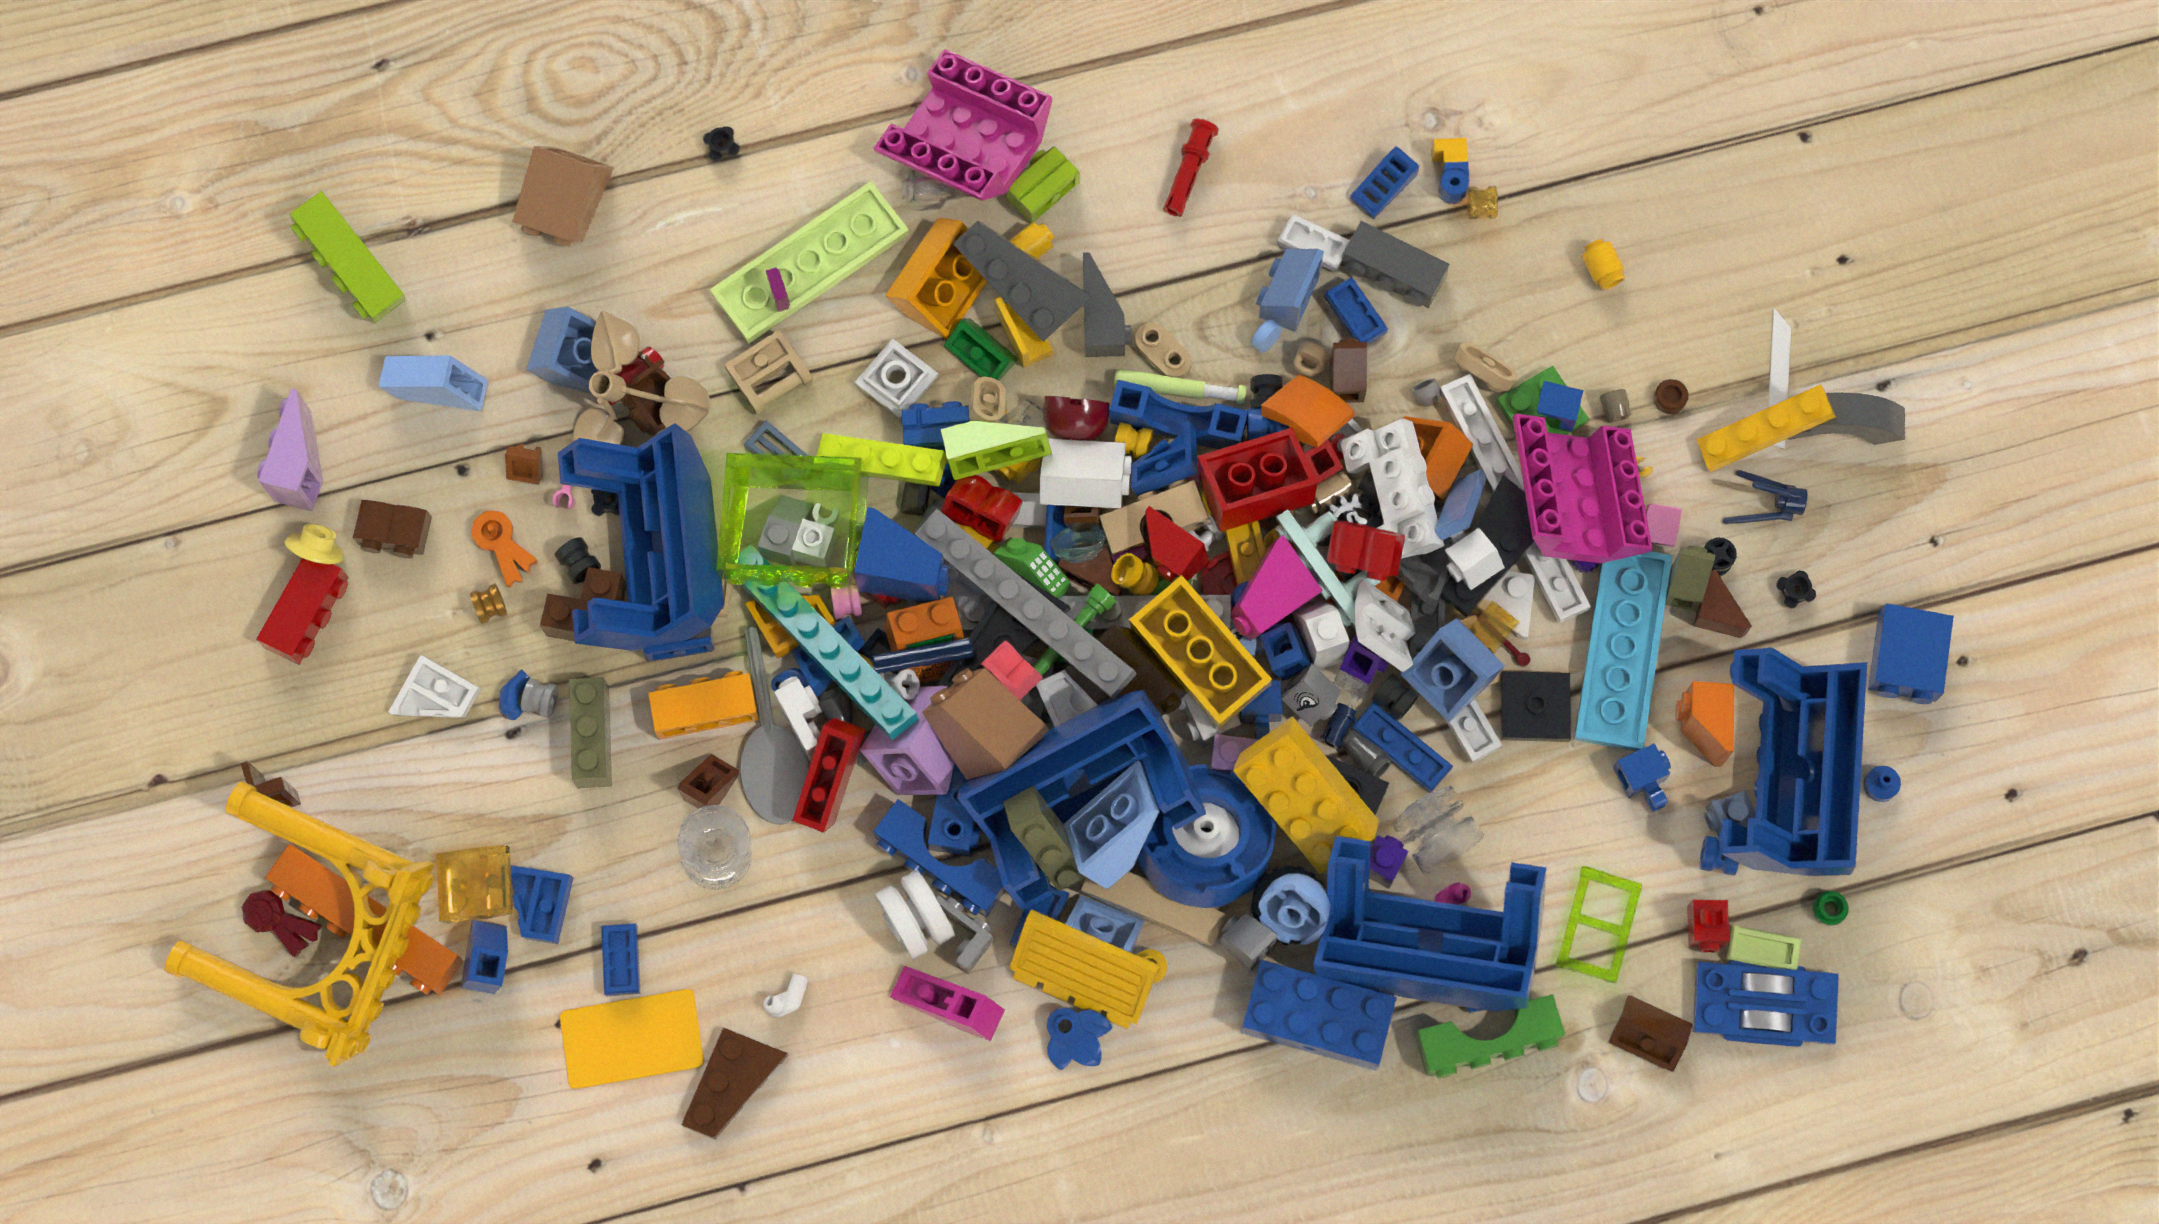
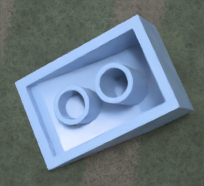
M1136 761L1063 824L1079 873L1106 889L1110 888L1133 868L1159 813L1145 770L1139 761Z

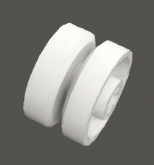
M918 870L902 878L901 885L908 897L907 901H904L898 890L891 885L875 893V897L884 912L883 917L898 943H902L912 960L928 952V943L921 930L926 929L932 940L940 945L955 936L941 906Z

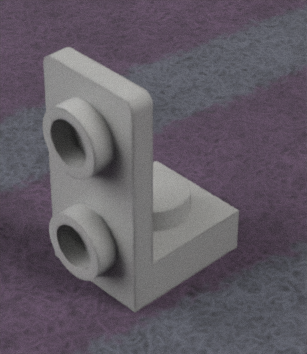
M937 894L935 898L943 912L974 935L972 940L967 937L955 952L959 956L956 959L957 966L969 974L994 942L993 936L989 933L992 928L976 916L971 920L963 914L964 907L954 898L947 896L946 899H943Z

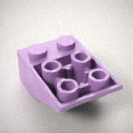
M291 388L288 398H284L279 411L281 418L277 429L274 428L270 434L268 442L270 449L266 460L263 459L259 465L257 476L259 483L274 502L313 511L323 478L312 412L298 391Z

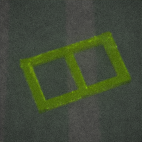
M1582 866L1559 957H1557L1555 965L1562 969L1578 972L1610 983H1617L1643 884L1591 867ZM1589 880L1630 892L1621 926L1580 914ZM1577 924L1618 936L1610 970L1569 958Z

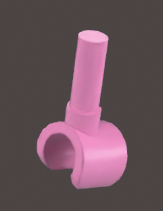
M563 484L561 490L554 494L553 504L557 508H559V500L563 496L569 497V510L575 506L576 501L571 494L572 486Z

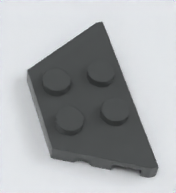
M1444 502L1434 503L1438 520L1444 507ZM1450 537L1443 539V547L1430 553L1402 558L1398 575L1395 576L1433 608L1437 607L1450 573L1446 567L1450 560L1445 551L1452 546Z

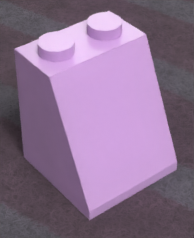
M947 686L920 687L914 699L905 700L917 713L919 720L893 740L875 724L860 748L863 755L897 795L946 794L949 790L954 760L922 713L932 703L930 698L941 689L948 688Z

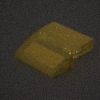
M510 846L477 847L436 854L439 922L452 923L472 918L489 919L513 914Z

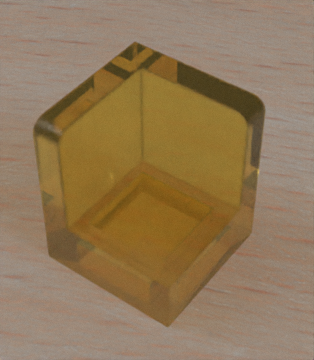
M1492 600L1469 630L1493 654H1496L1521 622Z

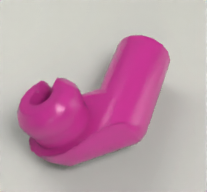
M1453 883L1435 895L1434 902L1461 905L1470 899L1471 890L1466 884Z

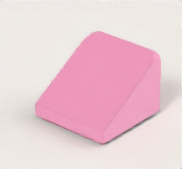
M1648 504L1646 516L1652 544L1675 547L1681 519V508Z

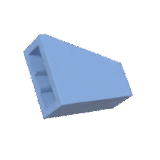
M451 355L386 356L380 375L379 388L400 400L482 411L488 380Z

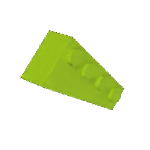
M322 190L290 213L293 224L290 225L292 231L301 242L306 240L314 249L310 253L322 268L327 265L334 276L331 279L343 294L348 291L354 298L355 302L352 303V306L363 320L369 317L375 324L406 301L403 292Z

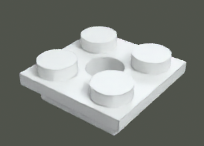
M892 338L855 381V385L899 419H902V410L909 409L910 405L915 404L939 376V373ZM893 371H901L906 375L905 379L898 384L889 382L887 377Z

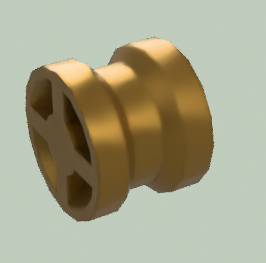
M496 583L489 585L486 591L479 592L476 590L470 593L473 606L481 624L487 623L490 617L508 615Z

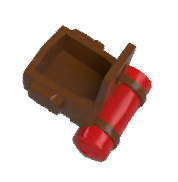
M650 346L639 351L636 359L631 364L622 365V371L615 374L624 379L626 387L665 397V385L671 379L662 370L665 361ZM625 394L619 400L628 408L630 418L643 433L646 432L649 436H653L666 428L660 419V408L663 403L630 394ZM608 401V403L610 404V406H613V405H615L616 403H618L619 401H616V402Z

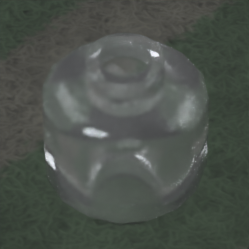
M913 169L902 180L903 201L909 204L915 211L939 210L945 205L946 198H950L952 194V187Z

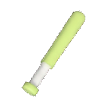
M1119 369L1115 373V387L1118 380L1151 387L1157 394L1200 399L1204 397L1236 401L1237 405H1245L1247 386L1239 385L1238 388H1229L1206 384L1204 381Z

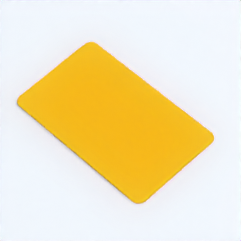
M690 989L564 1010L560 1014L568 1083L573 1089L701 1067L704 1063L694 992Z

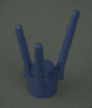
M1737 470V476L1753 481V488L1776 494L1775 508H1779L1781 511L1728 517L1723 519V523L1739 524L1779 519L1792 521L1794 514H1804L1808 497L1807 489L1796 488L1793 485L1782 484L1752 473Z

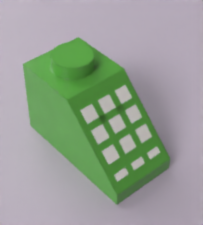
M1010 537L994 552V556L1011 570L1058 599L1071 588L1070 580L1038 544L1027 542L1022 538Z

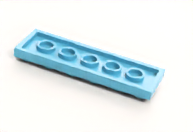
M1650 551L1601 563L1574 740L1631 751H1638L1644 748L1673 555Z

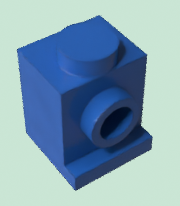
M1291 622L1273 625L1269 628V632L1260 635L1271 669L1282 681L1297 675L1312 663L1307 655L1299 630ZM1293 647V649H1290V650H1288V651L1285 652V650H1286L1287 648Z

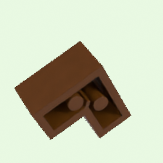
M588 567L581 599L547 593L540 627L547 637L575 641L572 611L575 609L588 611L587 602L594 597L623 601L626 581L622 573Z

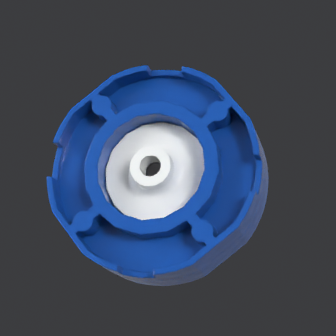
M1191 765L1189 767L1206 814L1175 830L1168 811L1163 813L1158 807L1159 813L1136 861L1155 889L1167 898L1180 904L1197 908L1225 906L1254 890L1267 871L1274 848L1276 822L1234 771L1231 770L1230 774L1216 770H1209L1208 765Z

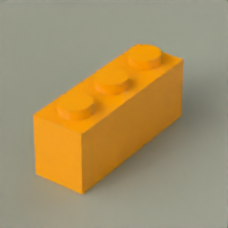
M743 671L728 672L723 675V678L710 680L707 677L696 678L690 681V685L676 687L675 684H665L658 686L654 692H648L654 730L659 740L759 721L753 681L750 673L743 674Z

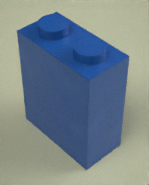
M1886 603L1878 612L1868 690L1877 691L1879 696L1886 698H1897L1898 695L1911 697V701L1918 704L1936 702L1944 694L1954 616Z

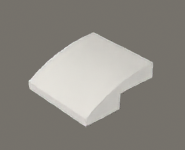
M1364 579L1359 583L1355 602V627L1358 642L1404 672L1413 665L1406 641L1416 634L1409 610Z

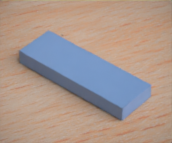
M1481 469L1452 483L1435 528V532L1441 540L1470 527L1487 479Z

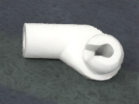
M792 974L788 990L776 996H767L763 1003L764 1010L772 1017H782L796 1011L801 1006L809 979L798 974Z

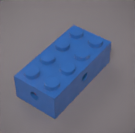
M1260 960L1241 1034L1376 1071L1380 1065L1397 997Z

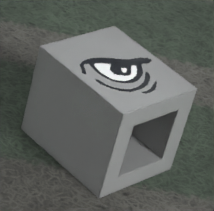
M1311 663L1288 681L1281 700L1309 726H1312L1319 719L1327 720L1336 711L1338 706L1335 703L1340 689Z

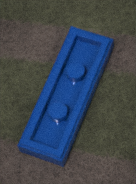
M1374 701L1351 728L1352 731H1356L1359 735H1362L1388 752V758L1392 763L1430 794L1453 768L1452 764Z

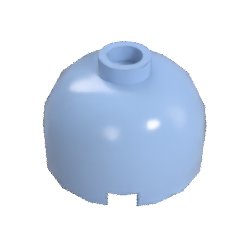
M1287 874L1274 880L1262 895L1258 907L1261 911L1259 918L1261 923L1277 935L1278 940L1289 943L1291 939L1301 941L1300 945L1318 940L1326 928L1330 913V903L1325 889L1316 880L1302 874Z

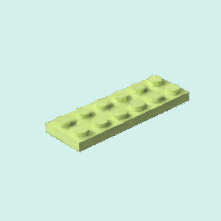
M870 181L711 288L710 292L749 344L910 235L909 229L873 182ZM775 267L780 271L790 303L789 309L780 312L777 310L766 275V270Z

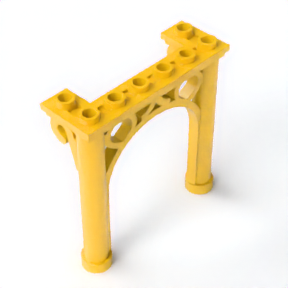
M241 781L234 787L226 804L227 814L323 856L332 862L345 877L353 896L355 908L354 930L349 947L340 963L328 976L313 985L305 987L279 985L182 940L178 941L171 949L166 959L164 970L178 978L184 976L300 1029V1039L314 1047L327 1049L324 1058L329 1060L328 1065L336 1067L347 1060H351L352 1057L360 1053L362 1054L369 1045L371 1034L368 1031L372 1021L375 1022L382 1012L384 1003L381 1002L384 991L390 988L395 979L396 971L393 968L397 958L402 957L408 946L409 939L405 937L409 927L416 923L421 913V907L418 904L422 894H426L432 885L434 875L431 874L434 863L431 861L414 863L256 792V787ZM355 867L363 870L362 876L370 881V883L365 886L363 885ZM375 888L384 889L390 898L387 911L383 916L375 915L369 908L367 895ZM387 923L380 943L377 945L373 939V927H367V925ZM362 962H372L364 983L354 972H347L349 968L352 971L357 969ZM337 981H347L353 988V998L348 1008L339 1007L333 1000L332 984ZM320 992L324 1009L301 999V997ZM351 1015V1017H350L349 1020H347V1019L344 1018V1017H347V1016Z

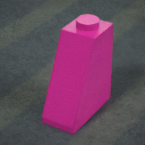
M1284 535L1267 548L1230 613L1236 630L1242 636H1246L1249 641L1258 637L1323 591Z

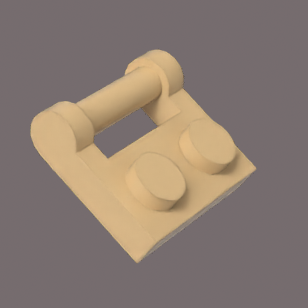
M780 329L724 364L726 371L757 415L766 410V405L801 383L805 385L813 380L809 370ZM789 365L795 370V372L759 395L753 390V388Z

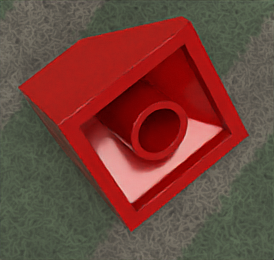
M1148 506L1145 510L1152 558L1157 567L1155 571L1171 583L1181 575L1188 581L1209 563L1204 543Z

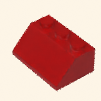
M1293 428L1197 456L1206 502L1219 532L1281 514L1287 509L1291 511L1314 504L1318 482Z

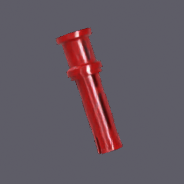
M1196 118L1191 121L1192 131L1187 143L1182 145L1181 154L1183 158L1168 198L1163 206L1164 212L1175 217L1183 216L1198 171L1202 163L1209 159L1210 153L1208 150L1213 137H1216L1219 133V128L1215 124L1204 119Z

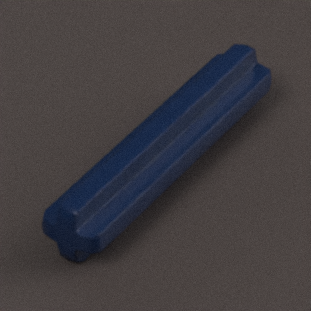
M966 638L877 654L872 657L873 669L878 674L969 658L974 655V649L971 639Z

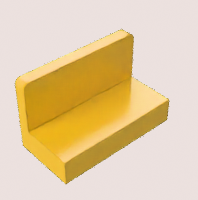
M1001 296L994 299L995 312L1023 368L1053 355V349L1048 339L1043 342L1007 302H1003Z

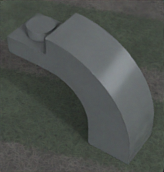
M1844 392L1826 393L1836 417L1788 438V440L1821 434L1838 433L1859 436L1874 445L1905 440V408L1892 400L1874 395Z

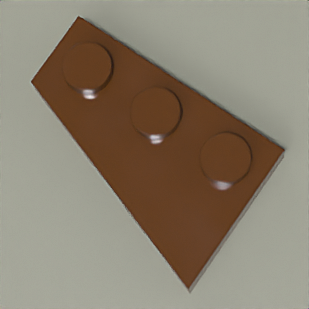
M723 1027L681 1125L715 1140L742 1110L744 1104L757 1089H760L768 1080L767 1078L778 1065H781L789 1056L788 1053Z

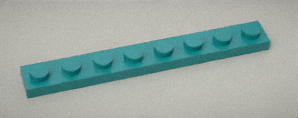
M751 544L725 563L727 572L891 740L895 739L919 720L917 713Z

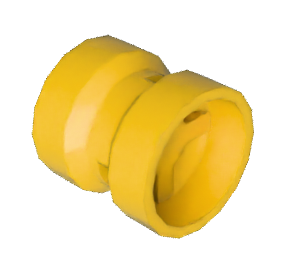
M1120 422L1114 442L1126 443L1125 454L1130 455V453H1133L1135 460H1138L1143 455L1148 454L1153 430L1143 427L1137 432L1136 429L1132 428L1131 424Z
M1131 553L1120 556L1113 565L1111 572L1114 583L1123 588H1128L1130 592L1137 596L1150 595L1159 581V574L1155 571L1156 568L1149 563L1142 562L1141 559Z

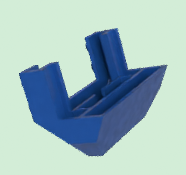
M674 423L637 448L578 438L559 451L560 484L618 494L628 602L594 597L587 602L588 611L573 610L575 644L636 651L685 641L711 627L724 606V595L711 478L692 436Z
M1774 648L1734 650V660L1730 666L1732 684L1763 702L1762 713L1759 716L1761 740L1756 754L1759 764L1758 780H1756L1754 785L1757 801L1756 813L1753 815V818H1748V829L1730 819H1723L1722 830L1718 836V843L1721 849L1720 854L1752 870L1804 876L1851 875L1856 867L1867 662L1801 666Z
M1144 690L1118 695L1114 700L1110 698L1047 732L1007 770L972 778L960 787L957 799L990 839L1002 885L1022 911L1053 894L1048 877L1010 828L1003 801L1034 786L1062 824H1064L1136 761H1139L1143 765L1158 807L1163 813L1168 811L1175 830L1206 814L1191 769L1164 719Z
M1335 837L1328 862L1327 897L1330 903L1329 919L1321 935L1313 963L1317 975L1387 995L1495 1012L1528 1008L1543 921L1547 867L1511 862L1509 882L1506 883L1504 894V910L1500 912L1369 892L1371 841Z

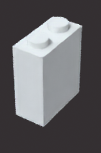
M1048 439L1052 454L1044 456L1042 459L1040 504L1121 508L1122 495H1129L1132 456H1125L1126 443Z

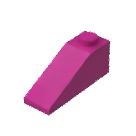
M904 966L890 995V998L988 1041H991L1005 1011L1004 1008L986 995Z

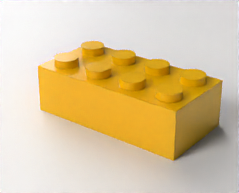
M1182 575L1129 619L1130 627L1218 729L1271 686V677Z
M1294 717L1239 753L1233 771L1319 874L1328 869V862L1336 836L1366 841L1375 839L1379 819Z

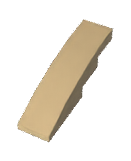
M1127 872L1108 889L1086 877L1079 891L1140 919H1146L1173 933L1179 932L1206 946H1214L1226 916L1225 913L1214 908H1197L1175 902L1157 891L1150 880L1131 872Z

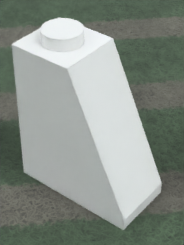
M1319 599L1304 604L1292 612L1312 664L1319 671L1341 664L1347 653L1349 638L1338 609Z

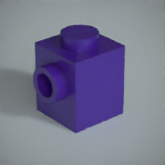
M1356 634L1339 669L1370 685L1377 671L1384 673L1389 662L1359 643Z
M1377 835L1370 848V879L1390 889L1409 852L1403 848L1404 844L1389 835H1386L1385 838Z

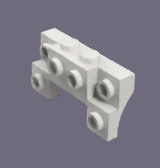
M1401 418L1378 430L1365 429L1340 441L1348 473L1357 474L1371 468L1384 520V525L1378 527V529L1406 535L1401 559L1427 554L1443 547V539L1441 540L1435 532L1438 523L1434 507L1435 496L1428 483L1425 472L1427 465L1420 452L1413 421Z

